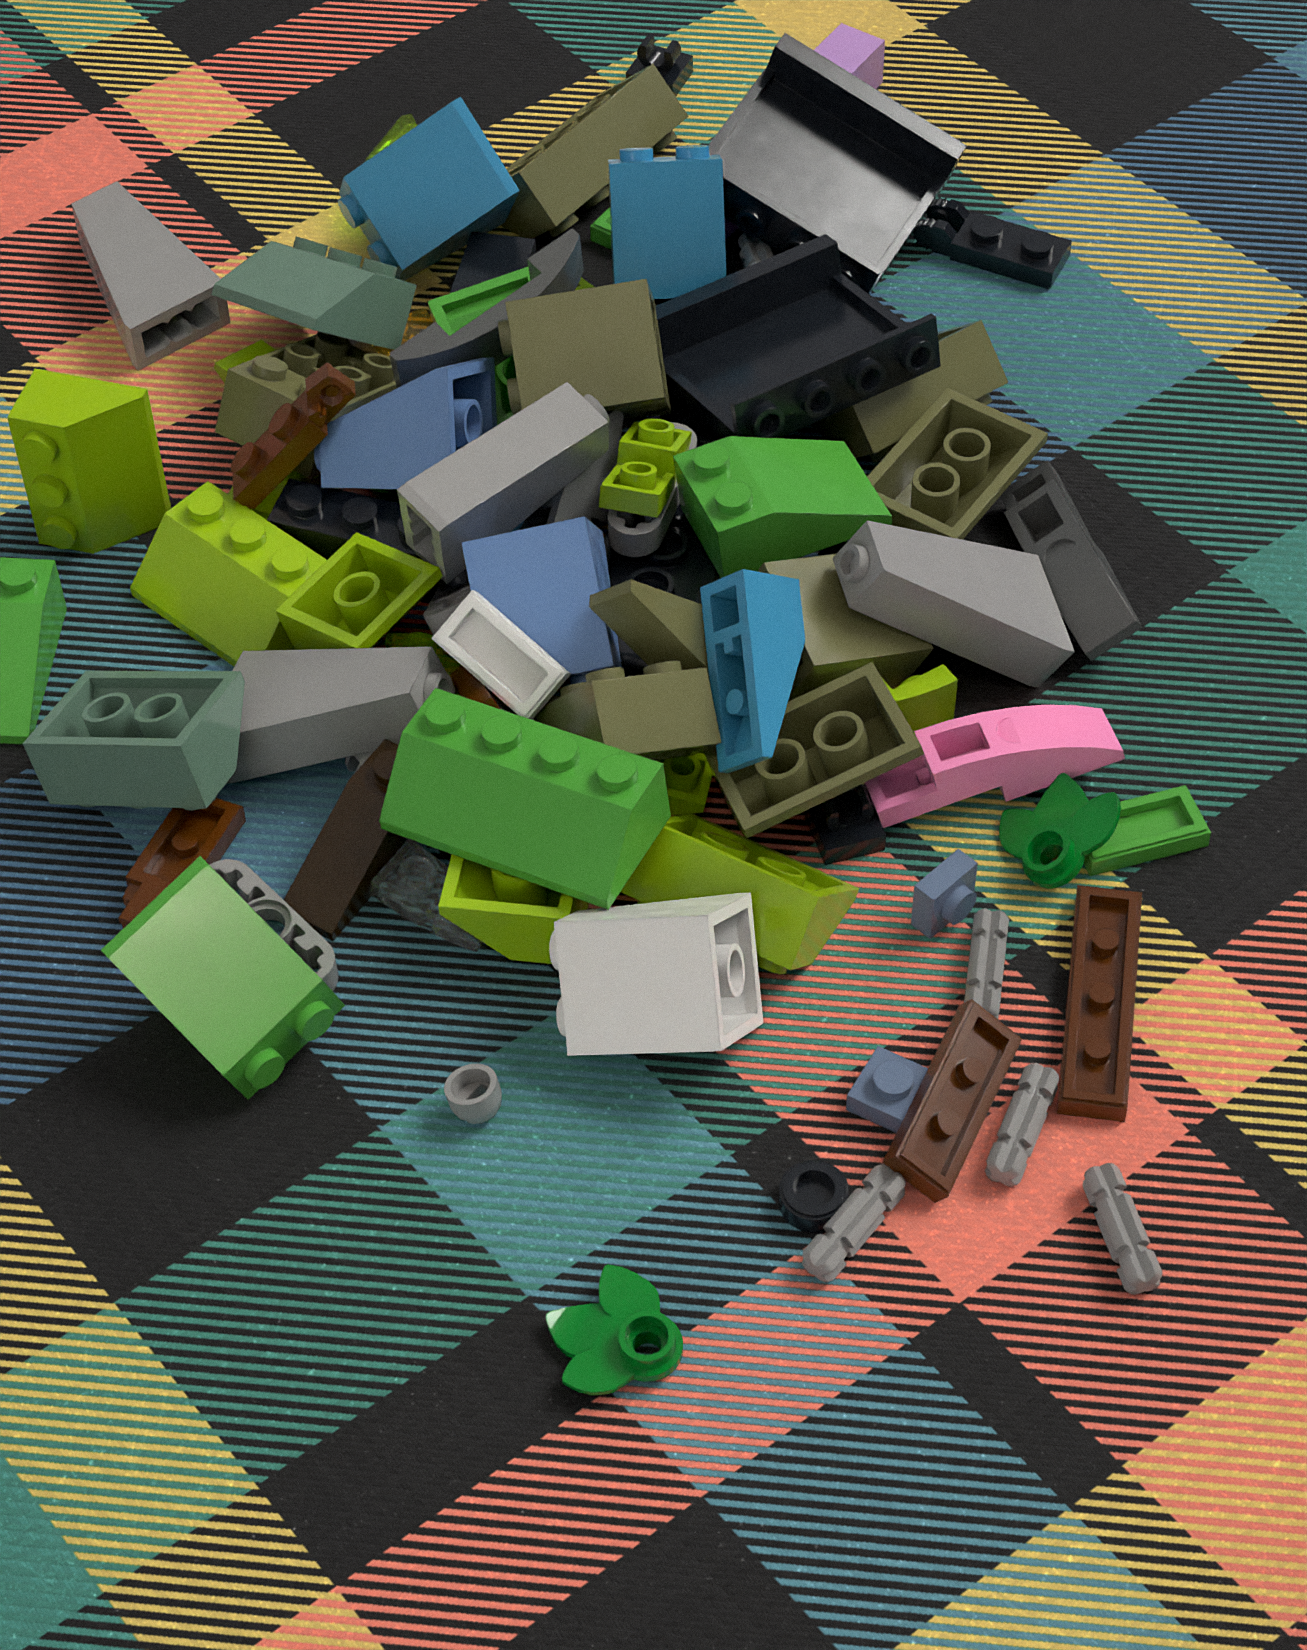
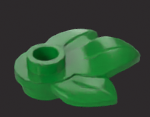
M1061 773L1043 794L1033 812L1026 809H1007L1003 811L999 827L1001 845L1008 854L1022 860L1026 876L1035 885L1048 889L1063 886L1080 872L1085 856L1102 847L1113 835L1120 819V799L1115 792H1109L1094 797L1089 801L1082 788L1069 775Z
M609 1264L604 1266L599 1281V1303L570 1306L546 1313V1324L556 1347L566 1356L572 1358L564 1370L562 1383L580 1393L605 1395L616 1392L633 1379L643 1382L660 1380L670 1375L681 1362L683 1356L682 1334L672 1320L660 1313V1300L657 1289L647 1279L626 1268ZM643 1344H653L660 1349V1351L649 1355L635 1352L637 1347Z

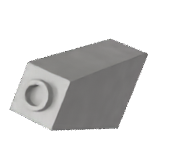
M116 181L71 203L80 246L131 363L138 371L231 323L227 300L211 295L214 284L221 278L119 182Z
M566 382L407 481L397 489L406 544L423 561L439 567L443 575L441 579L448 584L466 569L461 542L511 532L609 450L610 419L604 407L592 395L586 394L582 396Z
M867 520L832 558L849 608L1028 686L1039 687L1075 652L1041 561L1036 554Z
M432 647L243 651L232 670L241 671L245 685L237 769L227 783H236L374 751L384 739L399 745L402 731L435 688L455 694L456 689L452 679L446 673Z

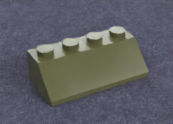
M654 64L598 94L506 168L520 192L505 223L500 226L523 238L533 239L547 231L554 238L579 220L574 211L583 205L588 210L609 195V186L607 185L609 183L608 160L620 159V149L653 148L654 155L677 138L673 129L689 116Z

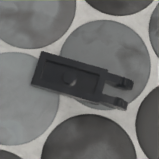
M939 197V199L935 198L926 212V219L922 218L913 231V238L916 239V243H919L921 247H925L926 250L931 249L932 252L949 256L952 261L1045 289L1051 288L1070 256L1072 240L1051 235L1044 231L1034 230L974 211L969 213L961 202L952 199L949 201L946 197L945 199Z

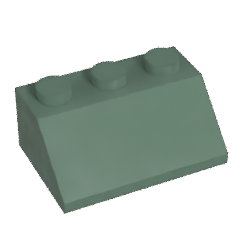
M296 236L293 247L270 241L217 281L213 286L211 295L315 331L395 350L401 346L417 285L396 279L395 275L398 267L364 258L363 266L360 267L362 260L360 255L330 247L328 256H326L328 245Z
M85 671L23 742V746L50 804L80 805L81 807L128 806L135 809L147 807L183 808L185 810L207 809L237 769L245 681L241 671Z

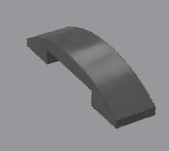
M572 228L529 257L527 261L530 281L449 336L434 322L390 352L389 356L396 388L436 368L479 358H494L496 366L511 357L512 355H503L498 330V320L508 319L505 302L574 291L584 271L580 235Z

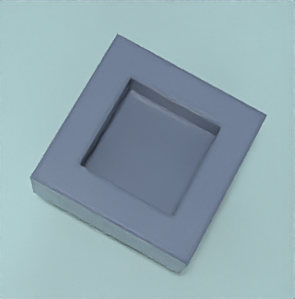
M957 849L914 885L911 925L931 939L948 923L955 925L961 922L969 914L976 902L977 895L974 891L978 863L960 849Z
M877 1046L847 1094L846 1110L897 1133L928 1068Z

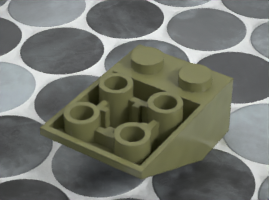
M318 332L311 337L287 344L285 347L265 355L256 356L250 361L228 369L215 432L242 446L247 442L254 443L268 429L275 412L285 403L292 404L306 390L305 379L325 363L331 364L332 367L355 381L356 395L331 420L333 421L396 389L390 357L378 353H367L350 345L348 338ZM314 449L293 471L310 479L321 474L315 464Z
M666 661L643 668L644 675L625 677L623 667L606 668L590 672L585 675L586 682L560 688V696L551 697L533 719L534 721L654 761L693 756L721 743L707 668L682 670L680 661Z

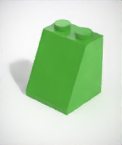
M201 856L101 949L106 957L248 1100L259 1089L272 1084L283 1072L285 1064L308 1041L315 1040L324 1034L332 1024L334 1016L345 1006L328 985Z

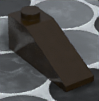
M387 739L383 740L348 780L284 898V901L316 932L331 941L338 937L417 843V841L383 830L380 826L379 819L398 749L397 744Z

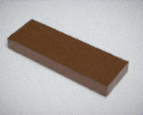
M973 999L958 1006L882 1163L894 1172L900 1173L908 1183L934 1203L947 1198L1022 1038Z

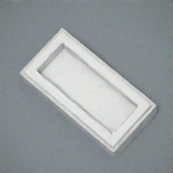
M474 590L467 595L431 638L517 715L531 720L535 718L571 675L570 672Z

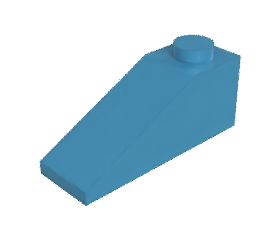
M742 569L700 587L709 682L721 743L716 745L718 770L721 773H731L773 757L805 644L799 579Z

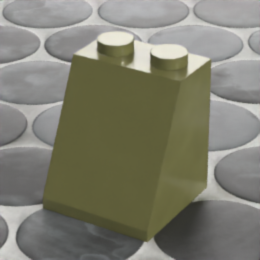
M647 279L505 302L508 319L498 320V330L503 355L513 354L516 377L507 379L509 402L513 414L523 410L566 382L582 396L586 394L592 395L600 402L606 412L613 409L624 412V419L672 413L655 301Z
M836 554L764 562L757 571L799 579L805 644L788 702L873 662L880 676L891 688L898 686L904 680L911 677L934 648L927 641L849 608L832 559Z

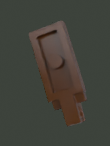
M325 363L305 379L306 390L292 404H283L273 415L268 429L254 443L247 442L236 453L231 464V471L233 472V500L249 509H255L328 435L327 424L356 395L355 381L332 367L331 364Z
M216 798L207 809L185 810L183 808H172L125 877L127 889L122 899L126 907L118 918L119 923H122V927H126L199 856L209 865L219 861L246 822L244 807Z

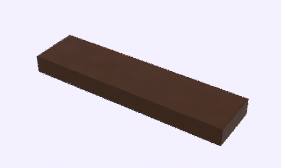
M1077 885L1057 1114L1125 1122L1128 1107L1142 892Z

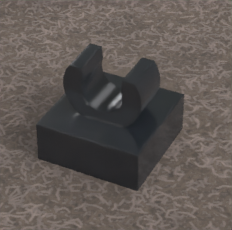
M648 33L638 47L636 59L626 72V79L654 64L676 97L693 73V55L681 53V46L676 40H672L667 48L655 46L654 35Z
M862 785L856 786L853 791L839 794L805 811V820L824 865L885 850L886 834L866 788Z

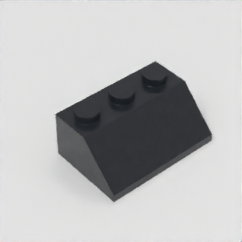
M289 478L267 518L269 522L326 560L356 532L421 559L406 544L398 496L363 488H321V478ZM437 584L421 602L430 603L438 589Z

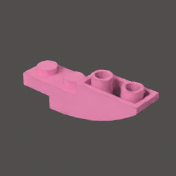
M1077 705L1011 707L947 720L914 731L924 754L865 782L864 786L882 827L886 828L997 787L1000 788L1007 802L1049 787L1061 773L1074 778L1121 761L1125 757L1123 749L1102 708Z

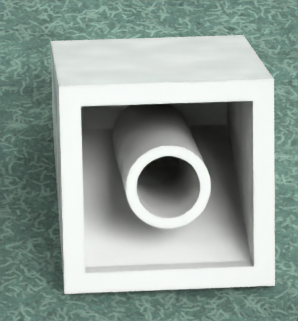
M751 892L610 907L609 910L605 908L579 910L554 922V931L549 943V953L553 967L559 970L561 997L557 1004L556 1020L559 1032L562 1036H566L568 1056L722 1051L763 1024Z

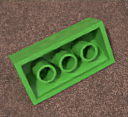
M435 688L402 731L379 822L383 830L609 910L671 817L663 763Z

